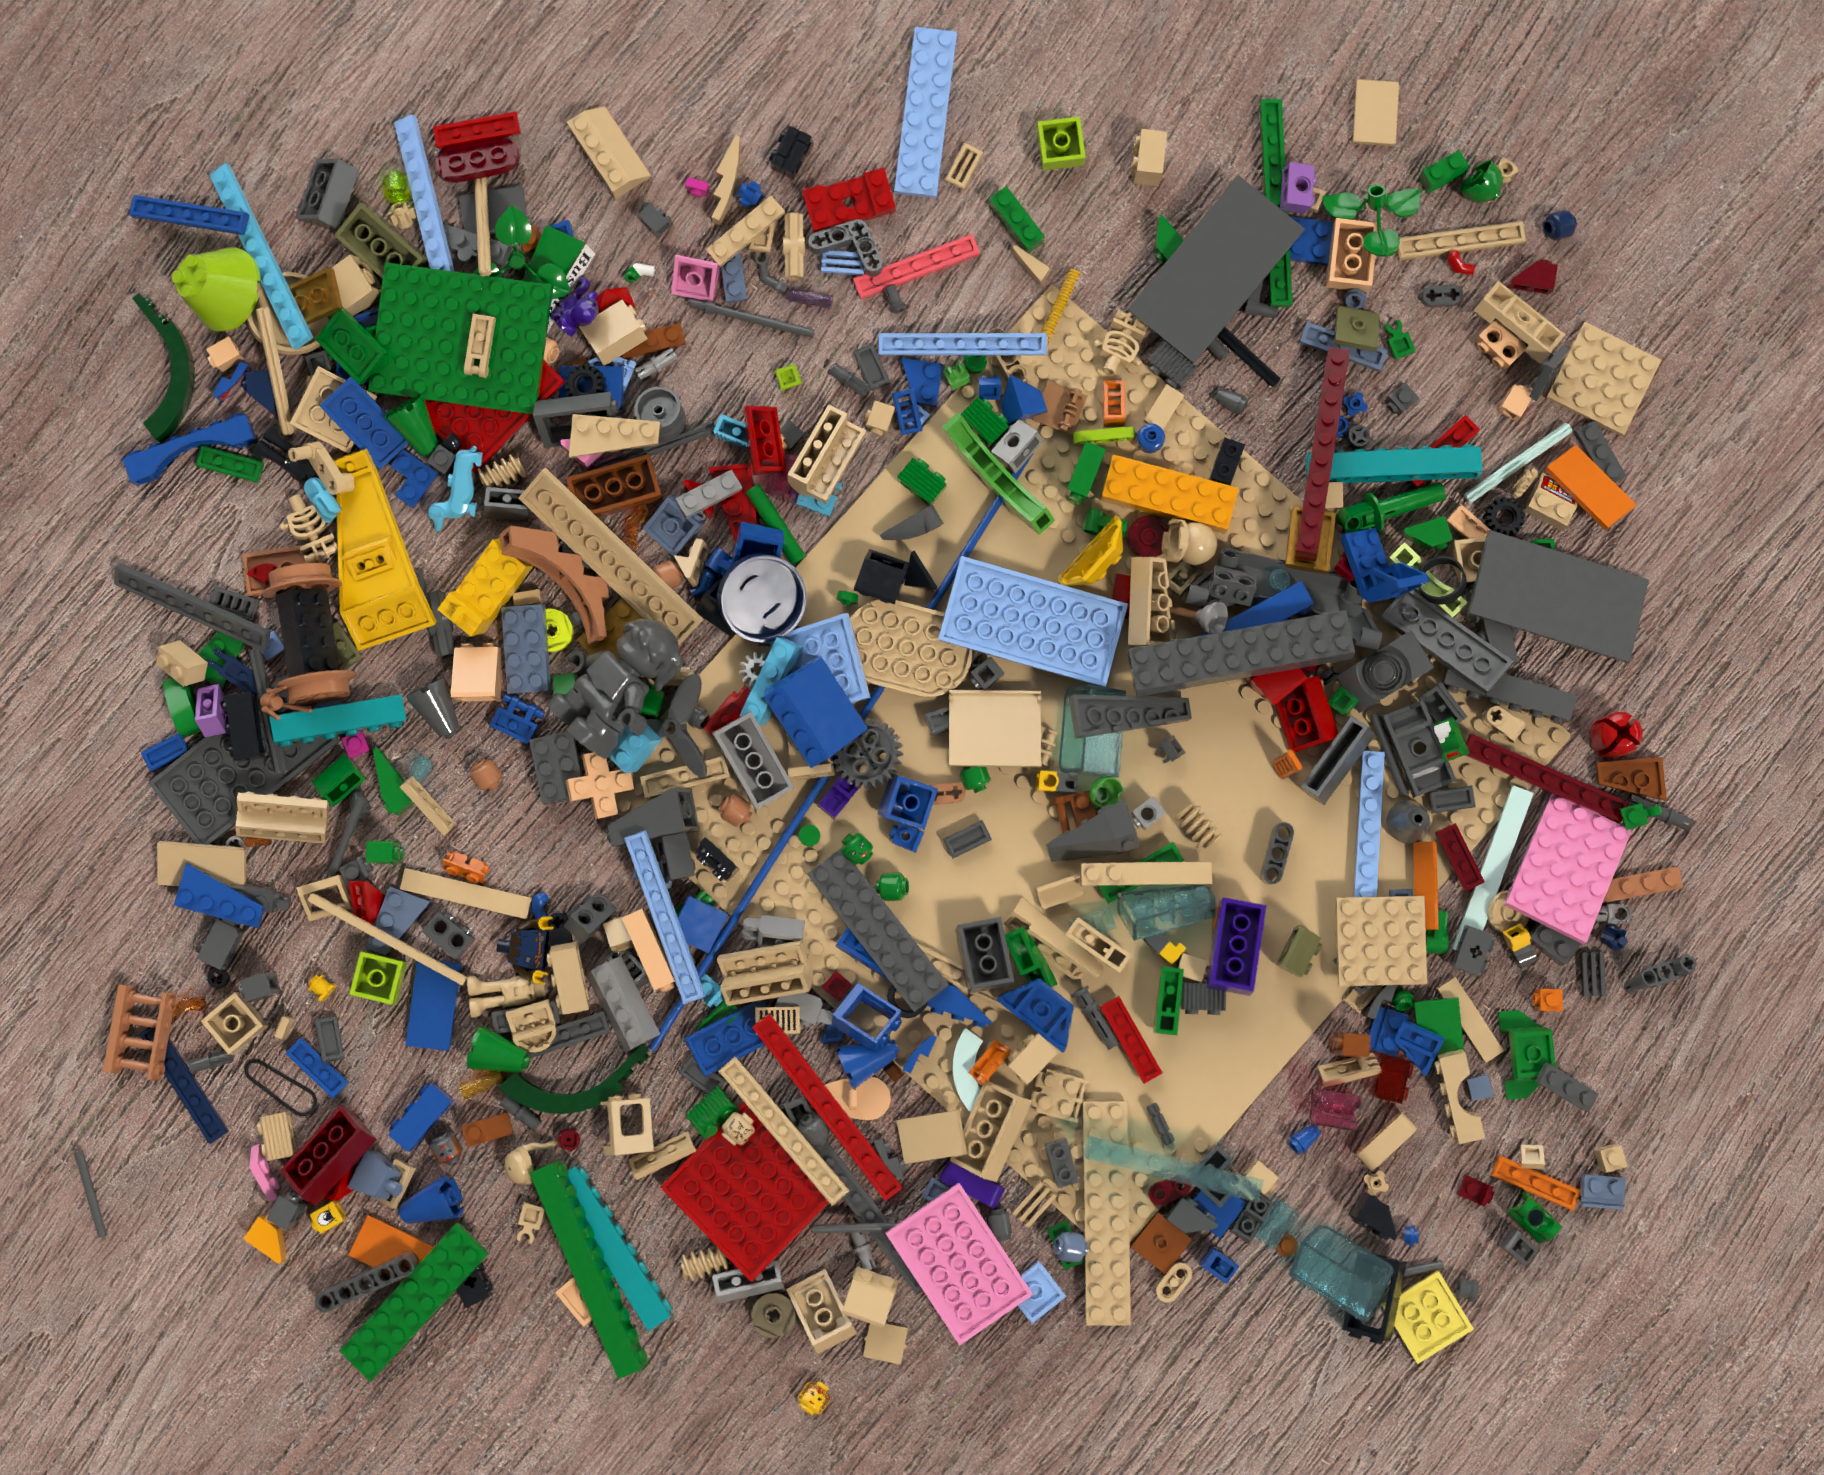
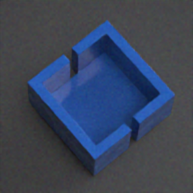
M741 522L731 565L745 556L758 553L771 554L780 558L784 543L783 530Z

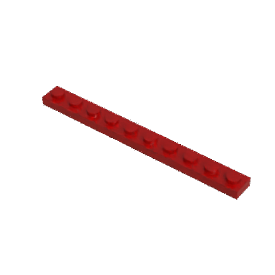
M769 1013L752 1026L754 1031L883 1199L887 1201L903 1188L901 1183L888 1169L875 1149L773 1016Z

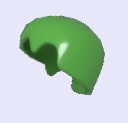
M1099 777L1094 780L1090 787L1089 798L1093 806L1101 809L1119 802L1120 793L1124 791L1120 780L1115 777Z

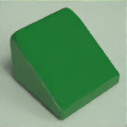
M574 673L553 675L554 696L557 693L566 695L569 690L574 688L576 682Z

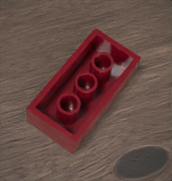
M340 1104L282 1167L280 1172L301 1198L316 1206L377 1139L357 1114Z

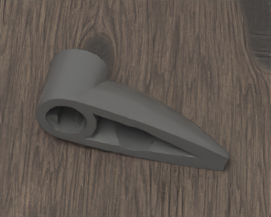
M931 505L880 534L882 540L911 539L929 533L944 523L934 505Z

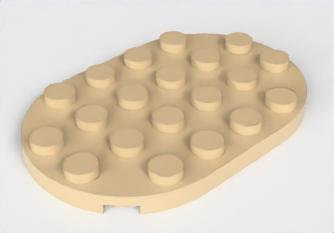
M879 599L862 606L850 618L866 682L920 697L944 695L949 690L955 689L966 677L972 661V650L938 641L945 613L896 600L895 604L884 603Z

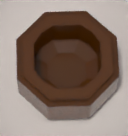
M893 1061L883 1068L893 1082H897L902 1077L901 1069Z

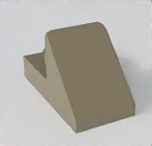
M1182 561L1168 575V589L1181 598L1202 571L1196 566Z

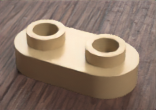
M1184 1262L1174 1263L1156 1285L1155 1292L1157 1297L1166 1303L1174 1301L1191 1280V1268ZM1183 1269L1184 1275L1178 1277L1176 1275L1177 1270ZM1164 1287H1170L1169 1294H1163L1162 1290Z

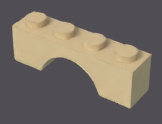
M1461 1049L1436 1055L1438 1061L1434 1062L1437 1075L1441 1074L1443 1083H1439L1442 1096H1446L1448 1103L1444 1105L1447 1118L1451 1117L1453 1125L1449 1126L1452 1139L1456 1138L1459 1144L1485 1139L1481 1118L1478 1113L1465 1110L1458 1102L1457 1093L1459 1085L1470 1075L1466 1053Z

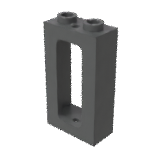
M611 392L536 401L533 417L544 448L562 446L560 440L571 438L572 422L553 424L550 422L549 417L606 410L608 417L622 418V416H618L617 400H613Z

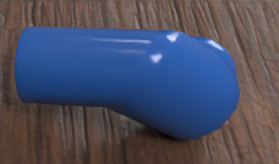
M540 892L533 896L531 912L536 919L548 917L543 910L544 903L549 899L545 892Z

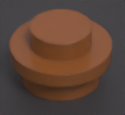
M1284 1234L1277 1239L1276 1250L1280 1255L1290 1257L1297 1252L1298 1242L1292 1235Z

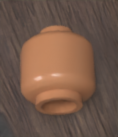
M669 560L653 567L652 570L672 589L681 585V577L684 576V573L679 564L675 565L674 562Z
M483 758L470 768L472 770L470 778L480 790L489 789L492 791L501 784L499 780L503 774L493 760Z
M736 794L730 797L726 796L718 808L721 819L735 827L740 826L742 823L746 824L752 816L750 803Z

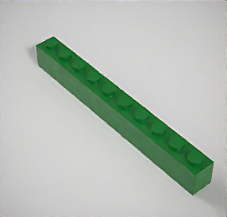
M559 1159L534 1170L529 1174L617 1378L620 1379L641 1371L649 1364L647 1353L640 1345L638 1332L631 1324L628 1310L624 1308L621 1301V1293L615 1287L612 1280V1272L606 1266L603 1259V1251L596 1243L594 1230L587 1222L585 1209L578 1201L576 1188L568 1178L566 1166Z

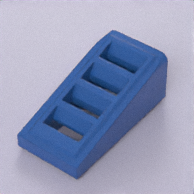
M910 388L893 392L892 397L901 435L923 431L914 389ZM910 396L911 400L903 402L898 400V398ZM912 404L911 409L901 411V406ZM914 413L915 416L907 419L902 418V415ZM916 421L917 425L907 428L904 427L905 423Z

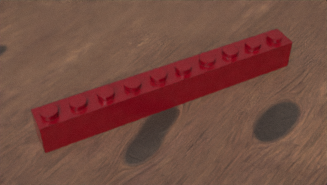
M1328 348L1295 559L1315 562L1317 560L1350 350Z

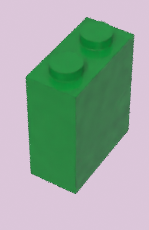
M1087 441L1085 442L1065 494V498H1068L1069 503L1080 506V503L1085 505L1106 451L1105 448Z

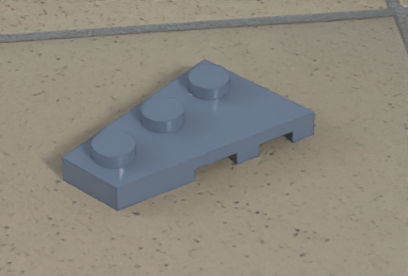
M389 886L374 926L401 940L406 931L415 923L419 915L431 902ZM371 935L365 947L386 956L393 949V947Z

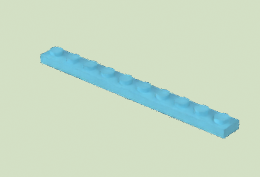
M224 163L209 176L225 209L246 212L250 215L245 235L238 234L245 251L255 259L258 265L260 282L292 348L299 349L311 340L313 336L231 166Z

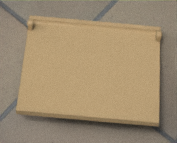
M949 690V766L1041 767V691Z

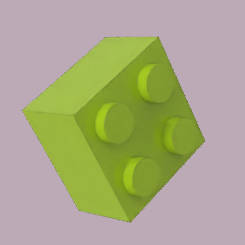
M1080 116L1037 122L1036 131L1042 171L1084 166L1086 156Z
M360 951L349 995L397 1005L408 962Z

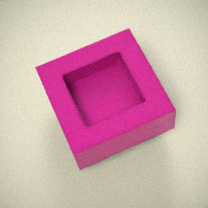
M687 178L685 186L690 195L698 198L702 196L708 197L710 188L707 182Z
M362 730L357 735L342 738L346 752L351 759L371 751Z

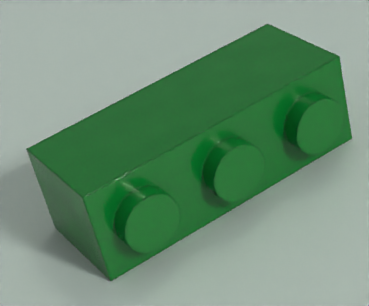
M1007 186L989 198V207L1021 249L1031 253L1044 243L1045 236Z

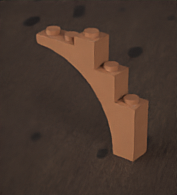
M509 526L499 535L502 555L518 558L532 564L546 573L562 588L579 613L585 628L588 644L596 645L606 638L607 627L605 625L604 606L602 603L609 598L607 583L601 577L584 575L581 555L558 552L559 543L556 532Z

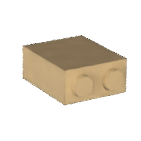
M623 300L599 313L588 326H579L603 366L647 340L644 333L646 330L644 323L640 318L635 319L637 316L635 310L631 305L627 306Z

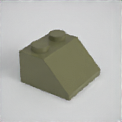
M1301 925L1295 926L1276 966L1297 977H1302L1303 974L1307 975L1312 967V963H1310L1312 956H1317L1322 947V944L1319 943L1321 937Z

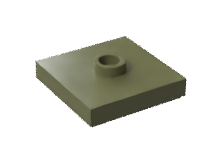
M1338 305L1336 309L1334 344L1376 352L1378 348L1380 314Z

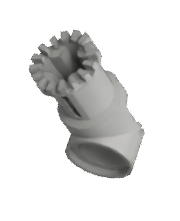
M1606 904V906H1601L1599 913H1603V915H1597L1595 921H1606L1607 924H1623L1629 921L1631 910L1623 904ZM1617 908L1625 910L1626 917L1623 920L1615 918L1614 912Z

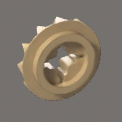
M1535 468L1527 469L1512 488V491H1514L1512 496L1514 498L1522 496L1537 477L1538 471Z

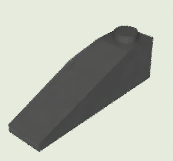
M1125 800L1101 808L1097 811L1098 815L1092 819H1084L1080 822L1081 826L1075 830H1067L1047 843L1046 846L1051 862L1116 855L1140 847L1137 832Z

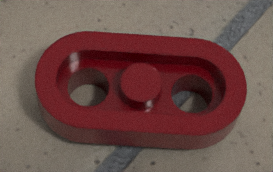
M1175 1174L1153 1184L1148 1191L1149 1199L1158 1206L1170 1203L1187 1195L1191 1190V1182L1185 1175ZM1181 1181L1184 1183V1188L1178 1190L1176 1184ZM1162 1190L1164 1196L1159 1199L1156 1197V1193Z

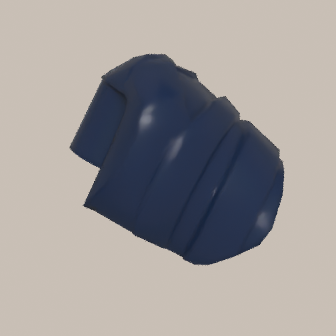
M1606 925L1600 942L1608 945L1610 950L1618 952L1628 942L1627 938H1625L1627 931L1625 929H1617L1612 925Z

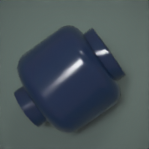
M1567 210L1548 214L1543 223L1544 233L1552 240L1571 237L1575 232L1577 220Z

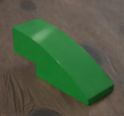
M1020 927L1005 935L1007 946L1020 975H1025L1028 983L1040 978L1051 988L1058 985L1046 959L1024 927Z

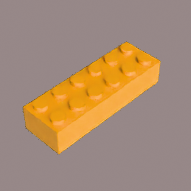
M1113 454L1100 501L1171 520H1185L1187 524L1202 523L1209 526L1212 531L1225 534L1229 528L1239 488Z

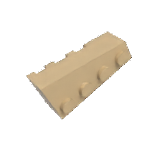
M1132 557L1128 645L1147 646L1177 640L1173 638L1172 629H1175L1174 620H1171L1169 607H1172V601L1167 594L1169 579L1166 558Z

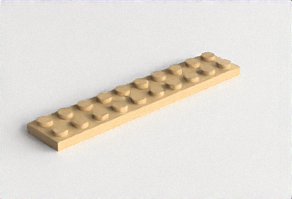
M544 468L521 494L519 499L553 532H556V535L577 555H581L582 560L644 619H653L665 624L673 632L679 645L704 620L547 468Z
M1083 1101L1085 1242L1088 1243V1253L1085 1256L1086 1326L1131 1325L1127 1101Z

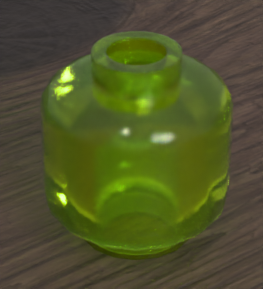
M391 171L382 179L384 197L391 203L406 202L411 196L409 180L406 174L399 171Z

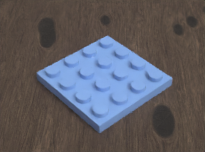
M849 613L792 630L789 634L782 637L803 647L795 666L786 676L822 656L852 703L870 698ZM775 641L770 642L771 648Z

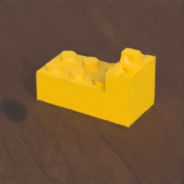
M500 538L493 539L456 591L449 592L437 610L469 636L485 633L501 612V607L506 605L533 568V565L518 558L502 555Z

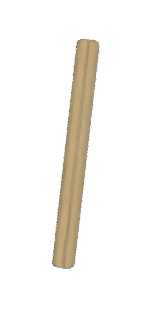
M487 177L474 179L478 270L482 277L490 276Z
M261 307L256 310L281 433L282 435H290L294 433V427L289 425L292 418L270 311L268 307Z

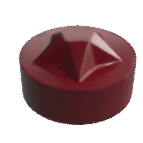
M563 1129L557 1136V1144L562 1150L573 1151L580 1144V1136L573 1129Z

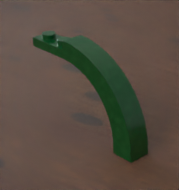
M138 293L132 299L164 339L171 360V378L167 393L157 410L143 422L155 440L162 444L178 428L189 409L195 384L194 361L189 344L179 327L173 321L168 322L161 312L157 314L153 309L156 305L148 296L144 298Z
M645 1043L642 1044L604 1082L584 1092L572 1094L550 1092L535 1086L519 1072H514L499 1088L516 1102L537 1111L556 1114L584 1111L600 1105V1102L608 1101L609 1097L616 1096L625 1086L620 1080L626 1081L634 1073L632 1068L637 1063L642 1065L650 1057L647 1053L651 1049Z

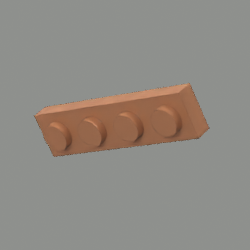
M1679 867L1614 878L1610 883L1603 903L1683 888Z

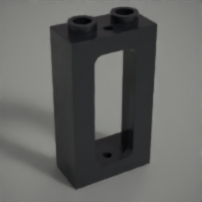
M1358 1251L1342 1330L1349 1332L1348 1336L1362 1339V1336L1370 1337V1342L1383 1345V1341H1391L1407 1262L1367 1251ZM1374 1264L1393 1270L1382 1326L1380 1328L1367 1326L1362 1323Z

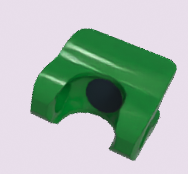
M1524 1191L1522 1199L1525 1203L1520 1207L1516 1205L1505 1213L1535 1242L1551 1241L1562 1229V1226L1529 1193Z

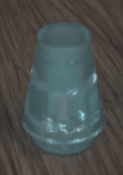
M418 755L417 759L414 758L408 778L414 776L421 784L433 770L434 762L425 756Z

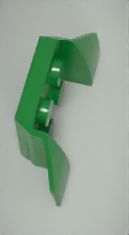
M1519 1010L1498 1012L1500 1032L1509 1031L1513 1079L1504 1080L1506 1100L1528 1098L1539 1087L1535 1080L1544 1063L1546 1062L1556 1068L1552 1030L1538 1025Z

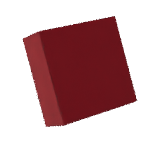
M835 971L822 988L839 1002L851 988L852 984Z

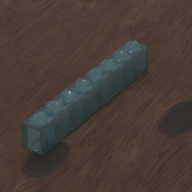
M1089 1135L1083 1156L1086 1159L1259 1202L1264 1181Z

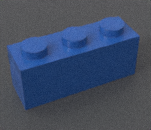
M436 1083L430 1086L426 1084L418 1093L421 1097L416 1103L412 1101L405 1108V1116L401 1120L399 1118L396 1119L390 1126L392 1131L388 1136L407 1152H411L455 1101Z

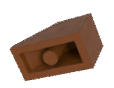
M508 1112L462 1125L467 1147L514 1134Z

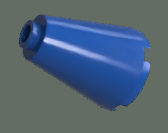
M888 1040L887 1044L883 1048L879 1047L876 1053L861 1043L836 1048V1051L849 1078V1082L852 1088L855 1089L896 1059V1053L899 1052L895 1040Z
M448 1175L442 1176L401 1203L399 1216L408 1224L457 1219L462 1216L464 1206L460 1208L459 1201L463 1200L462 1194L453 1178L448 1179Z

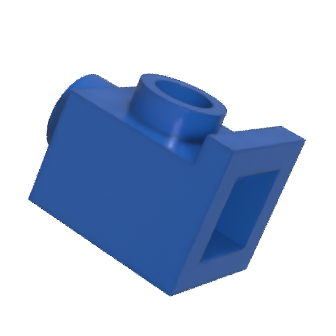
M900 822L899 826H893L889 837L893 838L892 844L916 853L924 832ZM905 832L910 834V839L907 841L901 837Z

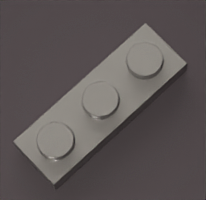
M730 470L675 498V502L684 518L687 519L742 491V486L733 471Z

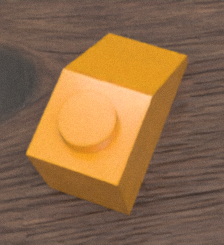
M259 1216L243 1239L276 1263L281 1264L285 1262L287 1257L282 1228L266 1220L267 1216Z

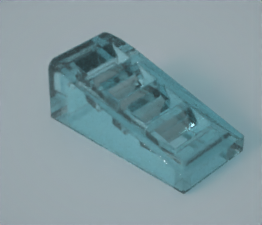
M1110 907L1079 917L1084 922L1089 919L1091 927L1100 933L1117 928ZM1102 914L1106 915L1109 924L1107 927L1104 925ZM1096 916L1101 927V929L1098 930L1093 919V917ZM1076 919L1068 921L1070 927Z

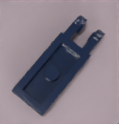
M215 647L213 649L214 654L227 662L221 668L213 660L206 659L207 665L218 671L219 675L243 691H251L256 693L257 696L258 691L253 670Z

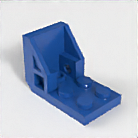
M1376 528L1340 536L1361 598L1369 603L1400 597L1429 582L1427 573L1403 562L1389 566Z

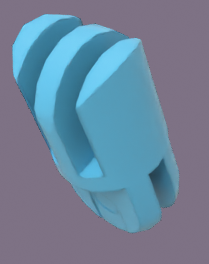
M310 478L305 482L304 491L319 515L326 523L332 522L342 510L334 496L327 491L320 478Z

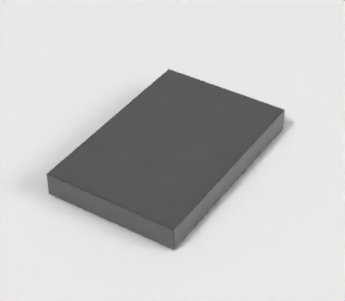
M522 185L487 191L489 235L495 234L496 222L510 205L521 210L528 219ZM475 193L461 195L459 200L464 230L477 234Z

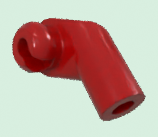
M1452 250L1449 252L1447 262L1452 271L1473 276L1475 265L1463 263L1459 251Z

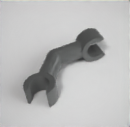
M765 253L766 260L764 262H759L756 254L755 261L759 266L762 283L786 295L789 289L788 285L769 277L767 265L770 260L768 254Z

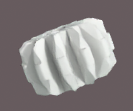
M753 652L754 659L751 660L750 656L746 655L745 658L748 664L745 662L740 663V666L746 669L740 670L739 674L746 675L742 679L743 683L751 680L749 683L750 688H753L758 678L755 672L752 674V670H755L757 665H759L760 669L763 667L766 658L765 653H762L759 659L757 652Z

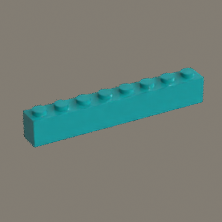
M1466 444L1462 447L1453 448L1451 445H1444L1433 449L1430 446H1422L1418 449L1400 447L1396 450L1378 448L1375 451L1356 449L1353 452L1334 450L1329 482L1349 484L1480 478L1483 472L1481 446L1475 447L1473 444ZM1311 452L1310 454H1306L1305 457L1306 483L1308 477Z
M577 1165L568 1171V1178L576 1188L578 1201L585 1209V1217L588 1224L594 1230L596 1243L603 1251V1259L606 1266L610 1268L613 1277L649 1332L673 1315L671 1312L673 1307L667 1298L663 1299L660 1295L661 1288L655 1279L651 1281L647 1274L649 1269L644 1261L639 1262L635 1255L637 1250L631 1242L627 1243L623 1236L625 1231L619 1223L615 1224L611 1218L613 1216L612 1210L607 1204L603 1205L599 1199L602 1195L596 1186L592 1187L588 1179L590 1176L585 1168H580Z

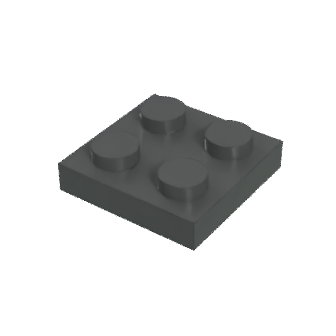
M1562 345L1558 351L1553 350L1548 360L1543 362L1539 369V372H1541L1539 377L1537 376L1530 386L1533 389L1529 396L1530 398L1537 401L1554 381L1570 351L1569 348Z

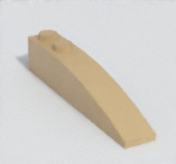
M1211 862L1080 864V886L1212 884Z

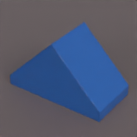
M1210 1246L1199 1262L1202 1268L1228 1284L1239 1268L1238 1264L1212 1246Z

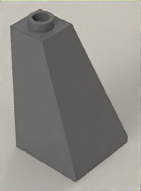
M671 788L608 825L607 838L611 843V847L626 846L625 837L645 830L650 841L662 836L700 831L692 788Z

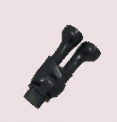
M276 424L271 425L263 435L264 440L287 454L290 448L298 447L293 446L281 436V428ZM262 440L257 443L253 450L252 457L260 461L267 458L273 461L299 482H306L310 478H319L308 459L292 462L289 457L285 458Z

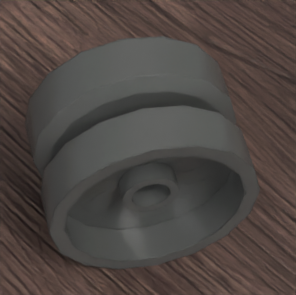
M663 386L652 387L638 396L634 405L635 416L637 420L660 422L659 442L670 441L682 433L686 425V414L678 395L672 389Z

